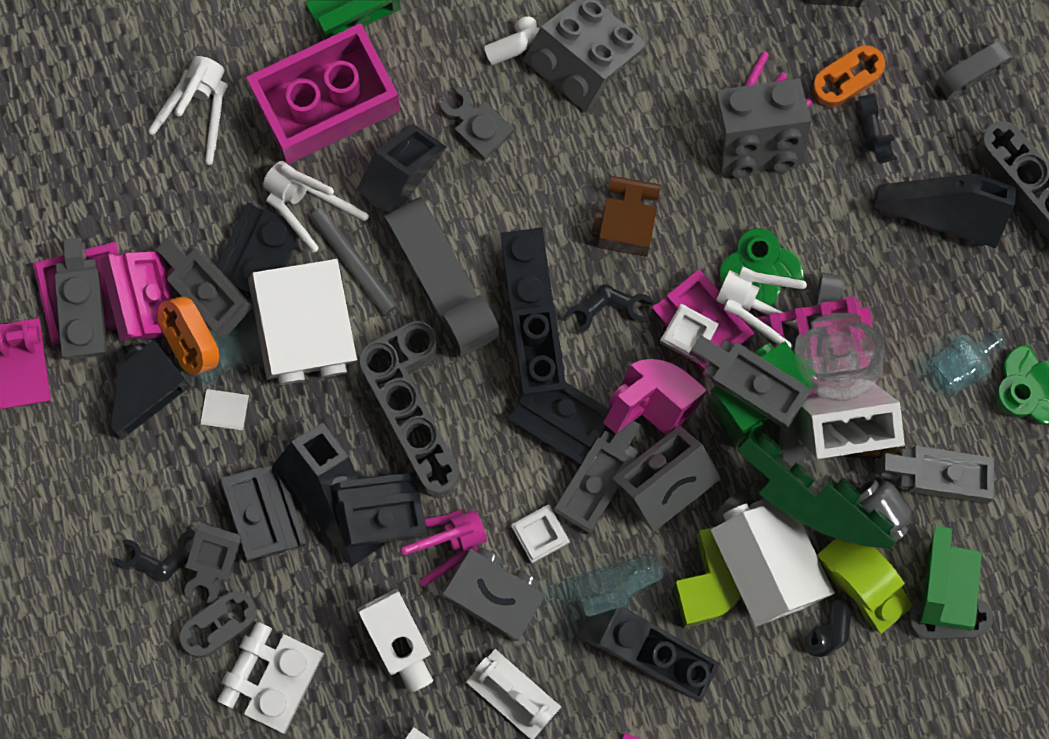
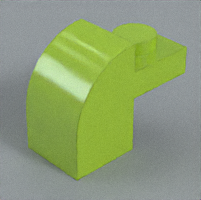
M715 527L699 530L696 535L706 574L679 580L673 585L684 628L721 618L732 609L741 597L711 532V529Z
M836 538L817 554L820 563L834 584L854 599L868 623L878 633L882 634L913 607L902 589V586L905 584L904 581L875 547L863 546Z

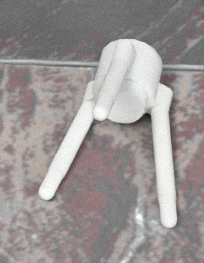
M195 56L189 70L184 71L179 84L148 129V133L154 135L178 101L179 104L175 109V115L180 117L183 115L192 97L207 100L210 95H213L205 163L211 165L216 149L222 99L228 86L225 82L221 81L225 71L224 68L214 60L203 56Z
M284 161L276 163L268 171L264 179L263 188L271 193L266 202L280 212L312 252L318 251L317 244L285 203L291 202L296 204L304 197L306 192H309L363 221L369 218L367 213L333 195L334 190L332 187L298 172Z
M745 267L742 268L740 274L730 270L716 301L726 305L725 311L738 316L773 342L780 345L786 341L791 348L789 341L748 312L751 308H754L768 316L773 313H783L755 299L760 288L752 283L758 282L788 288L805 289L807 286L806 282L757 273ZM797 319L782 322L798 329Z

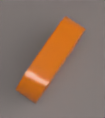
M863 45L855 48L817 74L812 86V94L815 100L822 106L835 108L875 84L881 78L885 69V58L882 52L873 46ZM860 57L865 62L871 59L875 62L872 74L867 70H863L855 76L852 74V71L857 68L860 62ZM843 77L846 80L841 84L838 96L833 92L825 94L822 91L826 84V79L831 83H835Z
M181 296L162 302L157 313L158 323L184 371L190 375H198L215 369L219 363V349L193 301L188 297Z

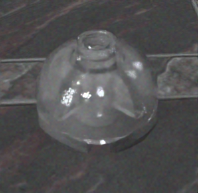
M833 313L812 321V329L807 331L803 337L802 332H800L796 338L795 345L796 363L804 383L819 396L830 400L846 401L860 397L871 390L883 373L885 346L879 327L872 322V328L870 325L861 322V316L853 313Z

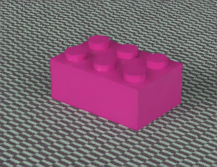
M361 23L246 77L251 94L287 164H291L400 112L398 93Z

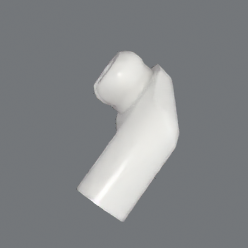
M524 17L519 19L514 26L517 33L485 45L487 58L492 65L513 58L530 48L540 29L537 28V22L534 18Z

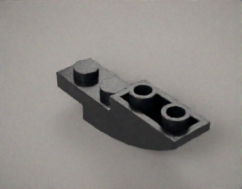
M543 227L500 233L506 285L523 396L565 391L567 388Z

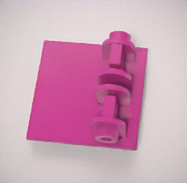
M40 318L0 324V410L51 401Z

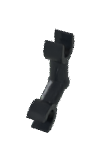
M875 94L859 96L858 101H855L859 120L862 121L867 149L875 153L879 164L896 161L897 156L893 154L891 141L895 140L893 135H882L878 120V103Z
M603 284L582 305L569 308L565 314L564 321H567L575 313L583 314L586 318V323L578 330V334H583L591 327L592 318L609 304L627 312L629 318L634 322L644 323L646 318L637 315L633 311V305L636 302L653 305L654 301L648 295L636 294L630 296L614 289L608 284Z
M190 530L183 533L178 540V548L163 561L143 553L140 546L132 540L122 541L125 545L135 550V557L129 562H124L118 558L113 559L122 569L131 570L136 568L153 576L160 582H165L187 563L190 552L185 550V544L195 535V532Z

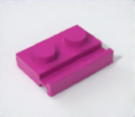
M158 251L124 253L118 256L107 254L100 262L120 341L127 340L128 338L149 339L165 337L158 323L157 313L160 304L166 300L173 299L170 283L167 280L168 275L166 274L163 256Z
M700 269L671 291L662 301L655 304L651 310L666 329L680 304L700 313L719 324L710 340L719 347L724 340L732 344L737 342L740 345H744L754 336V332L741 318L725 311L726 305L716 301L720 292ZM700 362L696 363L703 372L707 368Z

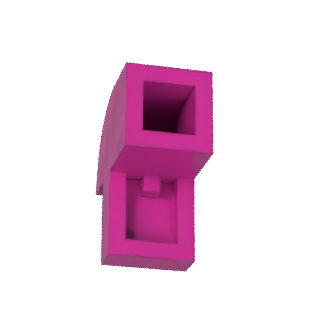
M656 359L641 360L630 366L620 387L609 399L608 404L612 407L604 424L617 434L640 415H643L660 431L668 435L679 425H683L692 418L707 390L687 372L674 364Z

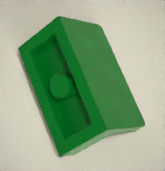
M308 0L306 2L307 8L324 40L360 23L365 27L401 9L400 0Z
M935 526L928 551L921 623L972 631L976 624L982 554L975 550L951 547L952 528Z

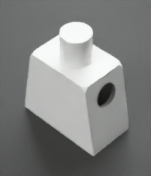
M397 589L357 608L390 675L399 672L409 693H413L433 682L423 661L424 658L431 654ZM398 637H405L412 650L410 654L402 658H398L391 645Z

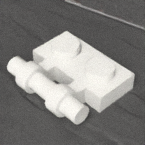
M257 621L250 636H244L239 646L243 650L232 672H226L221 682L225 686L217 701L233 709L240 693L252 698L244 713L246 716L285 734L324 653L283 634L275 650L265 645L272 628ZM259 657L270 663L257 686L247 681Z

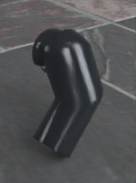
M841 599L830 600L828 623L815 631L812 630L806 636L805 646L811 654L816 657L829 656L848 642L852 609L851 601Z

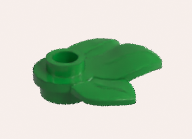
M753 228L745 232L738 242L737 251L724 259L719 270L721 288L730 270L740 274L743 267L757 273L804 281V270L797 255L792 251L781 248L777 237L771 231L764 228ZM756 241L764 242L767 247V251L762 257H755L752 254L751 247ZM758 282L752 283L760 288L755 299L772 306L780 293L781 286Z
M1021 345L1015 348L1003 362L1005 379L997 387V406L1008 416L1024 417L1028 415L1039 424L1049 425V361L1039 363L1030 345ZM1015 389L1023 394L1024 400L1016 396Z

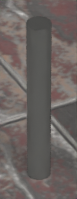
M322 207L315 210L309 218L384 316L398 307L396 302Z

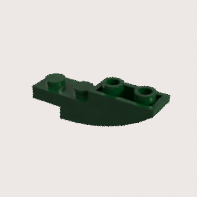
M750 431L739 443L737 452L767 477L760 485L759 494L779 510L802 524L846 542L890 549L896 543L895 533L891 530L895 526L894 523L877 508L870 512L858 502L861 495L844 479H840L837 483L828 475L816 488L813 485L816 481L813 475L797 462L793 466L788 464L779 456L782 449L766 434L762 433L757 437Z

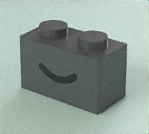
M679 425L612 477L632 512L654 532L721 480V477L703 444Z
M480 547L477 552L473 549L466 550L439 596L512 641H519L546 596L537 590L540 583L520 570H517L513 575L500 567L503 560L483 547Z

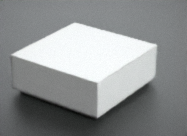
M680 304L662 336L660 344L698 363L697 360L689 356L692 346L700 335L711 340L719 324Z
M549 504L511 525L531 564L570 543Z

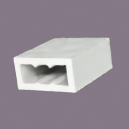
M338 259L253 272L248 279L267 380L278 378L279 385L304 381V373L321 371L322 377L347 373L346 366L353 364L357 357Z
M877 384L809 395L798 411V440L817 459L904 446L900 402Z
M765 498L751 504L749 507L747 504H743L724 513L723 516L726 522L711 529L756 627L800 611L835 594L802 523L779 510Z

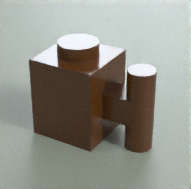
M611 175L608 192L625 196L624 201L607 198L605 210H596L591 235L600 236L598 248L648 257L657 207L640 203L641 198L658 201L661 184Z

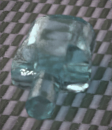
M999 331L993 332L977 344L968 335H961L940 353L927 360L926 365L948 396L953 398L965 388L979 382L991 373L992 367L987 357L1006 345V340Z

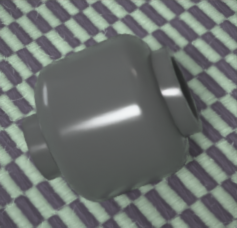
M870 479L856 488L861 495L858 502L870 512L877 508L884 513L895 525L891 530L895 533L896 542L908 532L906 523L911 517L912 509L895 486L889 481L877 482L875 479Z

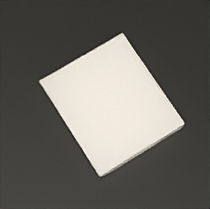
M206 389L201 424L243 430L249 395Z

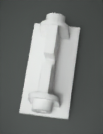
M496 649L477 666L473 675L466 681L467 684L530 739H534L561 708L558 703Z

